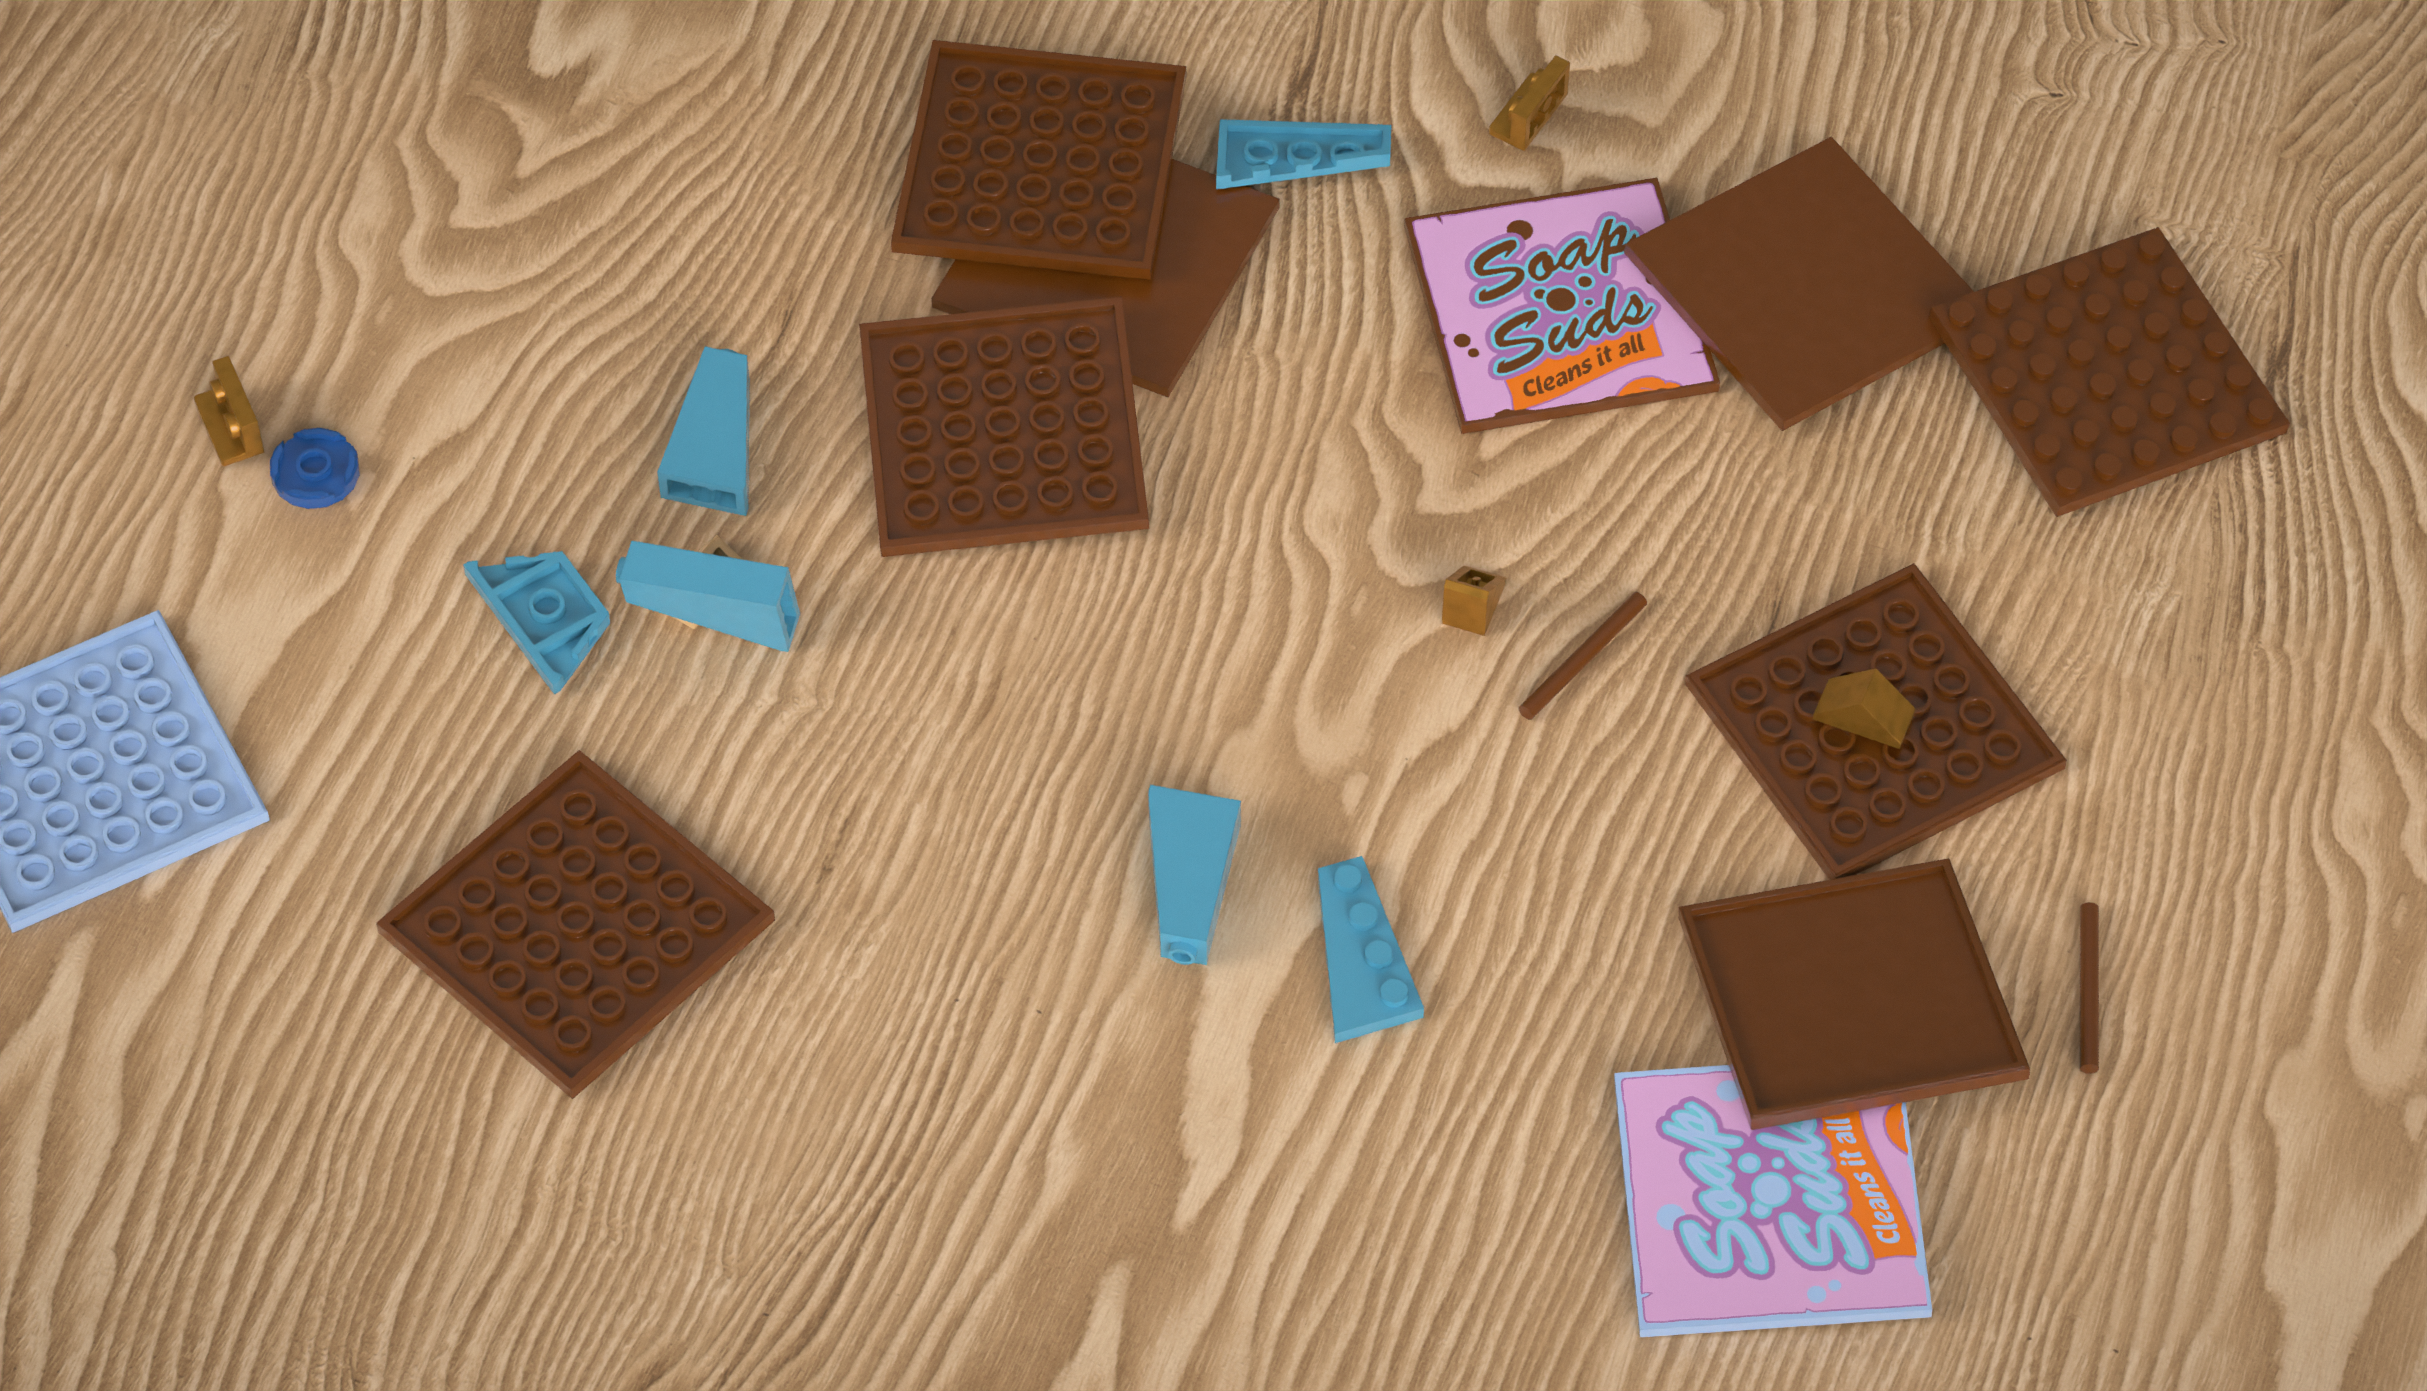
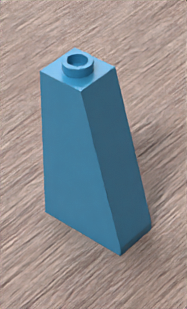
M704 347L657 472L661 498L743 516L747 515L749 510L750 378L747 355L739 354L730 349Z
M631 541L627 556H622L618 561L616 582L621 584L627 603L779 651L789 652L800 617V610L788 567Z
M1150 785L1148 791L1149 827L1161 957L1169 958L1183 965L1193 963L1207 965L1241 827V801Z

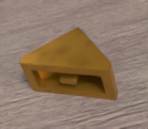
M1465 565L1445 581L1442 624L1485 636L1507 578Z
M1871 669L1828 679L1813 714V720L1900 749L1915 713V708L1877 669Z

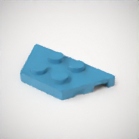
M563 551L541 553L536 557H505L506 564L479 567L478 560L463 564L466 577L555 695L560 692L610 624L609 612Z

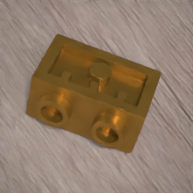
M1555 55L1545 69L1541 67L1536 73H1530L1491 123L1489 134L1525 151L1568 95L1570 62Z
M229 355L212 361L216 379L209 381L211 390L195 395L194 401L221 465L228 466L265 452L257 418Z

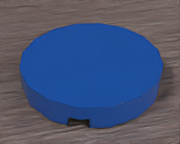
M325 428L303 429L294 433V438L288 440L285 444L283 440L276 446L270 459L271 481L278 495L291 505L306 509L328 507L342 501L354 489L360 476L357 451L353 445L351 446L346 441V437L337 431Z

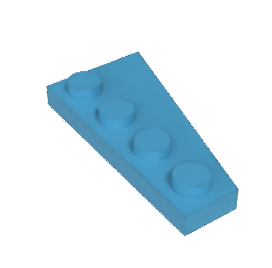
M1220 119L1216 189L1390 166L1391 125Z
M1360 856L1318 868V884L1335 1043L1424 1018V1006L1363 857Z

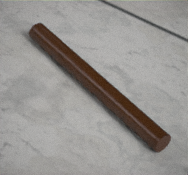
M1634 592L1519 706L1521 715L1528 720H1532L1647 605L1645 597L1639 592Z
M2088 902L2080 906V1071L2092 1074L2099 1070V906Z

